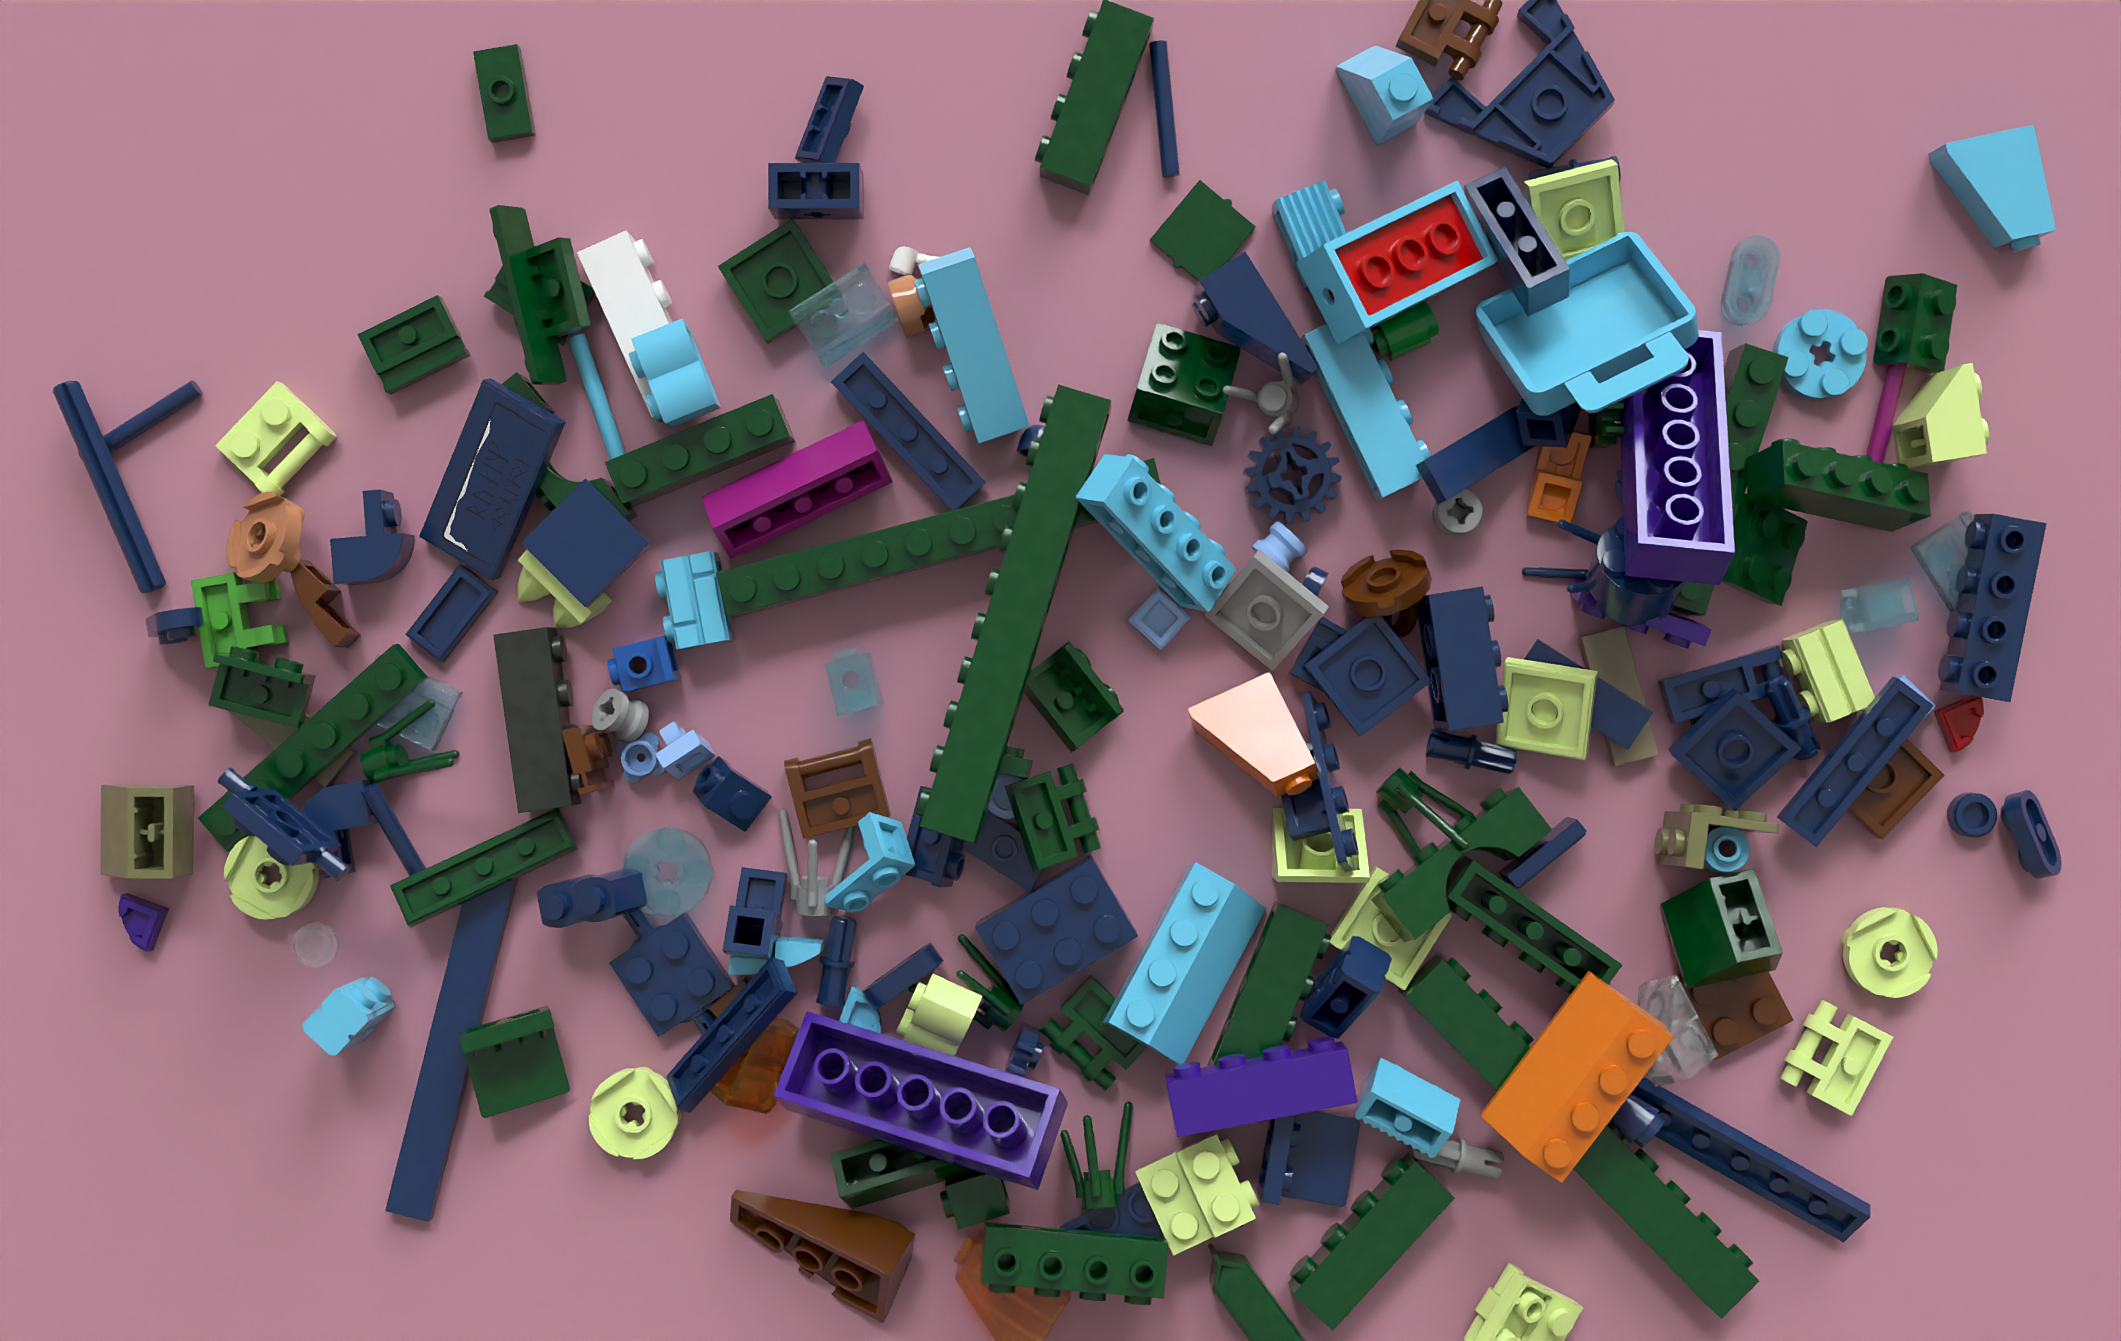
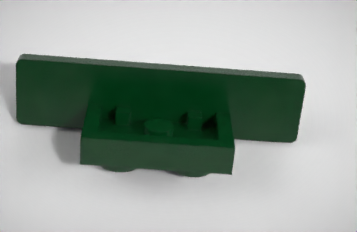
M496 205L489 210L493 223V234L497 240L504 269L503 275L508 285L514 310V321L519 331L525 355V366L529 372L531 383L534 385L562 384L567 379L557 339L591 327L570 238L558 237L534 246L526 210L522 207Z

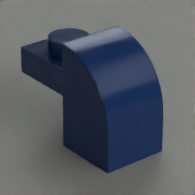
M381 489L362 491L366 536L330 539L334 584L348 586L384 582L399 574L408 564L414 550L415 536L397 533L396 526L401 525L402 513L399 501L397 499L394 500V493Z
M369 780L324 788L312 796L302 810L307 817L341 844L335 855L350 866L347 874L356 872L349 828L378 823L360 792L364 787L372 784ZM323 870L324 878H330L331 876Z
M742 867L736 905H730L722 950L726 955L764 960L775 957V944L780 938L783 924L781 916L788 878L787 873Z

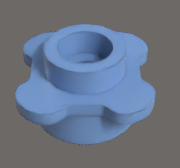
M645 733L639 740L632 742L621 741L617 745L616 753L621 757V763L625 769L623 775L627 781L636 783L641 780L642 776L648 774L661 775L665 772V769H663L655 755L659 752L658 745L660 743L657 735ZM640 753H643L646 757L644 762L638 760Z

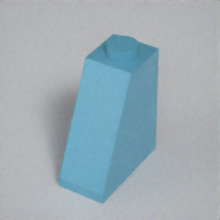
M1376 45L1339 64L1335 68L1377 146L1416 126L1434 99L1411 57Z
M2034 125L1946 143L1929 153L1930 163L1993 248L2011 245L2012 252L2030 249L2041 245L2040 237L2056 231Z

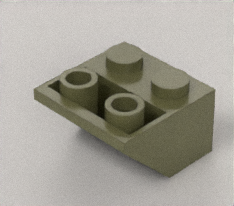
M101 785V875L126 879H175L193 874L194 785Z

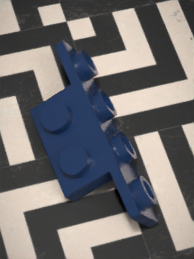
M1310 691L1301 693L1311 738V743H1307L1306 746L1315 762L1318 779L1312 781V785L1299 794L1288 795L1285 793L1281 795L1289 835L1293 841L1331 832L1338 864L1345 872L1355 870L1352 857L1359 855V850L1353 829L1346 830L1343 813L1349 812V804L1344 787L1336 786L1333 771L1340 770V763L1334 744L1327 745L1324 729L1331 728L1329 714L1324 702L1318 703Z

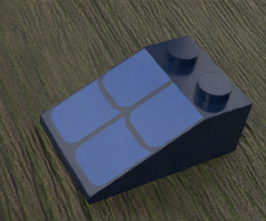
M1246 251L1198 281L1193 294L1196 302L1192 304V308L1204 327L1211 324L1218 335L1281 372L1278 355L1282 352L1285 353L1289 360L1292 374L1297 378L1299 384L1308 381L1318 370L1319 367Z

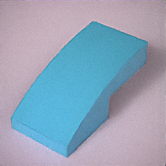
M781 936L775 944L774 958L784 960L787 968L795 966L820 954L825 948V939ZM731 955L729 956L728 975L757 974L768 960Z

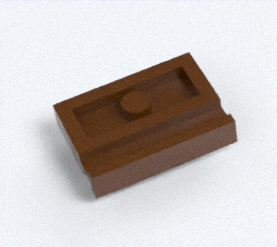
M593 725L578 726L562 731L574 776L581 774L584 787L578 789L579 795L615 786L614 780L607 781L604 773V768L610 767L607 758L612 757V747L607 733L598 731Z

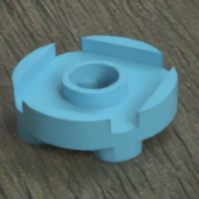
M1823 309L1810 310L1788 322L1781 329L1774 342L1773 352L1789 357L1781 380L1782 384L1791 393L1808 400H1820L1841 395L1854 386L1864 371L1867 359L1868 338L1865 332L1858 329L1851 319L1839 312ZM1823 344L1830 355L1829 362L1824 361L1819 366H1816L1813 363L1815 356L1809 353L1811 346L1817 348Z

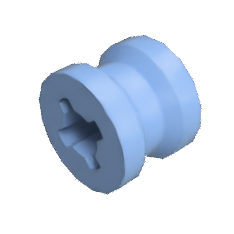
M1278 521L1270 527V534L1264 540H1257L1251 546L1255 553L1260 549L1286 572L1290 571L1289 564L1295 558H1302L1308 552L1304 544Z

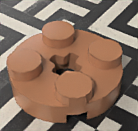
M271 492L256 495L243 507L250 510L243 522L234 520L229 530L226 542V559L230 567L237 569L238 573L236 575L254 583H266L275 579L282 571H293L298 565L301 557L298 545L301 538L305 511L302 506Z

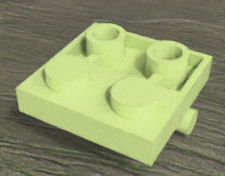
M1508 1262L1494 1288L1489 1286L1477 1305L1475 1311L1478 1314L1463 1340L1564 1341L1572 1330L1583 1307L1573 1299L1523 1275L1524 1271Z

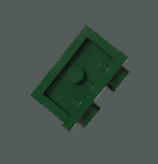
M1924 273L1888 276L1885 279L1873 362L1878 365H1903L1926 373L1944 371L1949 351L1953 311L1956 307L1957 285Z
M1069 641L1030 671L1024 693L1071 753L1124 712L1115 691L1099 679L1092 670L1091 663L1085 653L1075 648Z
M231 646L230 653L214 654L213 662L219 663L209 706L300 728L303 725L316 675L302 672L304 664L283 658H276L274 665L257 661L259 652Z

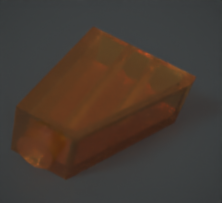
M979 1231L974 1241L966 1238L953 1259L958 1264L955 1280L995 1341H1044L1071 1299V1292L1061 1290V1297H1043L1034 1295V1288L1016 1286L1015 1293L989 1291V1284L981 1283L979 1278L983 1231Z

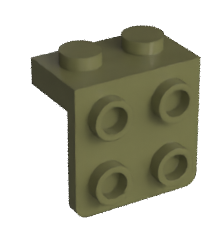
M1681 804L1680 812L1665 811L1663 828L1658 829L1655 837V853L1659 855L1658 864L1703 869L1709 826L1736 828L1739 831L1779 834L1780 825L1766 823L1767 814L1724 810V816H1722V807Z

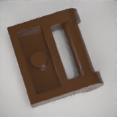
M871 738L858 741V746L818 757L799 761L798 757L784 760L785 771L803 839L859 825L858 822L869 812L884 817L891 816ZM863 764L864 777L810 791L806 790L804 778Z

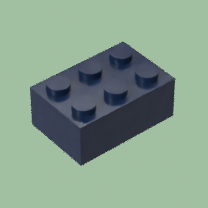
M1483 586L1425 595L1416 603L1418 608L1417 621L1425 672L1432 680L1427 686L1434 729L1454 731L1504 723L1503 712H1508V697L1505 686H1498L1496 667H1501L1502 660L1498 641H1491L1489 622H1494L1495 618L1491 596H1484Z
M1092 854L1031 889L1030 892L1024 893L980 919L975 926L1021 1005L1138 937L1134 925Z

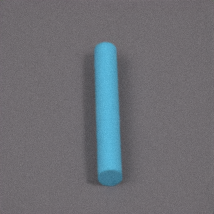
M585 334L572 336L568 339L607 455L609 460L626 454L586 336Z

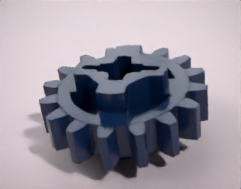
M1294 426L1290 436L1285 437L1281 429L1274 434V442H1271L1264 436L1259 439L1258 443L1263 450L1261 453L1252 450L1248 453L1247 457L1255 463V466L1245 468L1243 475L1253 478L1254 483L1247 486L1245 492H1257L1259 498L1255 501L1253 507L1258 509L1266 504L1270 508L1267 515L1268 519L1272 520L1280 512L1283 513L1284 523L1291 524L1294 514H1299L1300 519L1304 523L1310 520L1309 509L1313 508L1319 514L1326 511L1325 505L1321 501L1323 498L1328 500L1336 498L1337 494L1329 486L1341 481L1342 476L1331 473V468L1339 463L1340 460L1339 457L1327 458L1325 453L1331 446L1329 441L1320 446L1314 443L1317 436L1316 431L1313 430L1306 438L1301 437L1299 426ZM1292 446L1307 450L1315 459L1307 460L1297 455L1295 448ZM1275 451L1277 464L1272 473L1263 476L1265 461ZM1287 464H1290L1293 470L1300 469L1303 476L1297 480V487H1294L1291 480L1283 481L1281 475L1287 470ZM1321 475L1319 489L1309 499L1307 487L1312 478ZM1274 490L1288 496L1289 502L1292 505L1277 501L1268 492Z

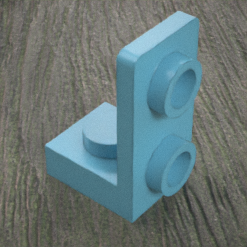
M869 812L858 822L869 860L825 895L826 906L851 913L862 911L870 905L872 900L887 888L897 884L903 875L916 866L901 821Z

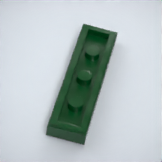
M555 808L390 885L407 925L412 928L578 850L559 808Z

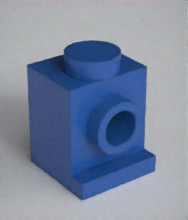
M659 636L613 648L614 658L607 661L613 685L621 684L623 692H632L681 680L673 643L668 642L666 636ZM639 656L643 657L647 662V668L641 674L636 673L632 666L633 660Z

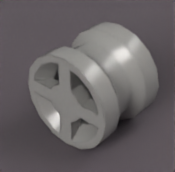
M1464 489L1440 504L1435 502L1432 517L1440 531L1448 535H1459L1471 531L1479 524L1483 508L1480 499L1473 492Z
M609 689L597 699L592 710L591 721L593 727L603 733L612 732L613 736L618 740L632 742L644 731L649 718V710L647 704L636 698L628 699L627 695L622 691Z

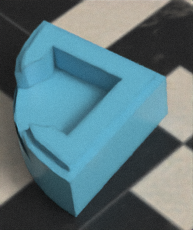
M853 985L839 1021L881 1034L882 1023L879 1010H874L862 993L863 990Z

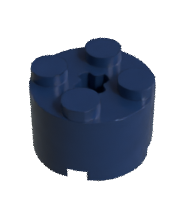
M1623 516L1617 520L1616 524L1609 527L1602 534L1585 580L1588 594L1591 592L1597 601L1596 608L1603 615L1618 623L1632 626L1645 625L1647 620L1660 617V620L1667 616L1674 607L1684 584L1682 581L1625 576Z

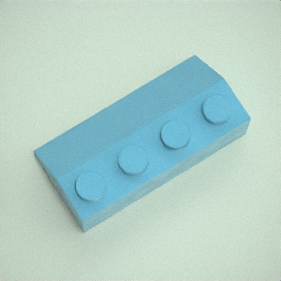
M1197 862L1188 865L1103 1023L1178 1065L1184 1064L1266 908L1236 884Z

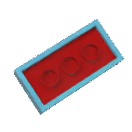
M1455 181L1320 246L1296 262V265L1338 345L1473 277L1499 262L1460 183Z

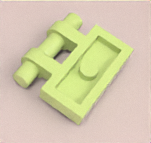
M1821 1000L1814 1014L1808 1013L1803 1023L1806 1029L1795 1050L1790 1049L1784 1059L1788 1063L1780 1079L1797 1087L1804 1072L1815 1076L1807 1093L1852 1116L1893 1037L1850 1014H1847L1840 1029L1831 1025L1830 1022L1838 1008ZM1823 1036L1833 1042L1824 1060L1819 1064L1811 1059Z

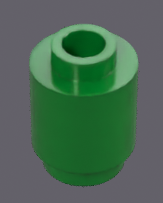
M1422 302L1374 326V330H1371L1374 339L1372 346L1378 356L1385 354L1392 361L1431 343V338L1439 334V327L1430 306L1426 302Z

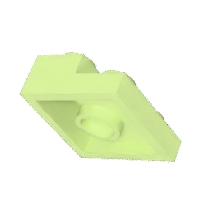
M1214 1133L1135 1170L1173 1256L1256 1219L1252 1208L1260 1204L1249 1181L1246 1180L1242 1183L1238 1181L1232 1167L1239 1164L1240 1161L1229 1138L1220 1142L1218 1135Z

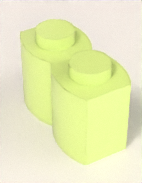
M932 974L928 985L921 982L918 983L908 1005L909 1008L916 1011L906 1009L896 1033L904 1036L903 1041L955 1056L972 1022L982 996Z

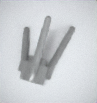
M1283 352L1278 355V362L1283 376L1282 382H1268L1261 388L1260 392L1229 385L1223 387L1225 394L1258 402L1260 409L1265 414L1277 418L1269 427L1271 434L1280 431L1284 425H1291V415L1299 405V396L1294 389L1298 380L1293 376L1287 355Z
M781 809L779 811V819L791 883L790 899L796 900V914L804 916L830 915L831 907L826 906L825 895L842 881L856 825L846 828L831 884L828 885V877L817 876L818 856L817 842L815 840L808 842L807 876H802L800 882L788 814L785 809Z

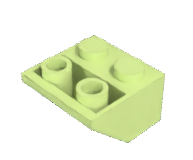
M1973 363L1963 364L1927 377L1892 426L1898 463L1908 466V469L1987 454L1986 445L1989 442V428L1986 421L1981 417L1979 400L1982 396V384L1979 376L1974 373Z

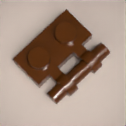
M1419 0L1395 47L1434 67L1443 52L1452 56L1453 62L1448 70V74L1452 78L1461 81L1465 78L1469 68H1474L1482 55L1480 47L1486 36L1493 34L1498 25L1499 18L1497 15L1503 3L1501 0H1485L1481 6L1471 0ZM1460 19L1469 23L1471 27L1465 39L1453 34Z

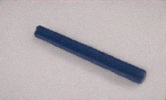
M66 381L58 384L53 388V394L141 593H150L161 589L166 585V581L78 381Z

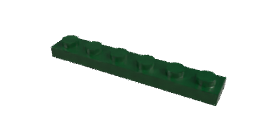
M400 644L392 645L243 778L248 783L254 784L261 789L274 788L288 801L291 800L428 679V676ZM229 791L198 817L201 823L227 852L231 851L240 840L249 836L233 825L232 819L234 817L222 808V805L232 794Z

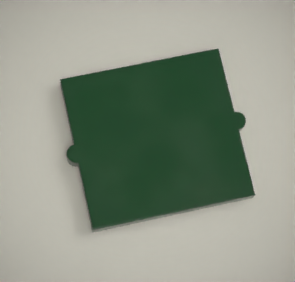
M1199 180L1150 238V242L1174 261L1173 266L1175 268H1183L1199 281L1226 264L1256 226L1232 207L1230 199H1222L1205 183Z

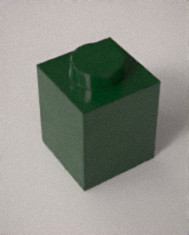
M979 1171L947 1180L945 1183L946 1191L940 1192L947 1219L955 1218L958 1229L1010 1214L1011 1202L1004 1180Z

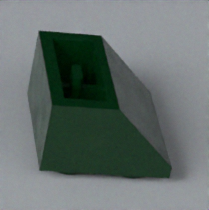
M1754 869L1709 878L1661 903L1660 908L1686 989L1776 970L1783 952Z

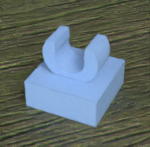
M672 722L659 731L667 747L655 755L663 769L677 779H681L716 756L706 739L694 730L686 733L683 728L679 729L676 722Z

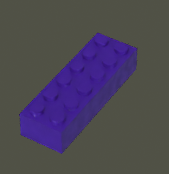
M1699 330L1697 341L1692 346L1684 349L1689 357L1688 364L1684 370L1621 400L1624 402V409L1620 412V426L1624 427V434L1621 436L1625 576L1720 585L1735 554L1722 333Z
M808 1011L805 1014L773 1095L788 1111L1035 1190H1039L1068 1105L1060 1088Z

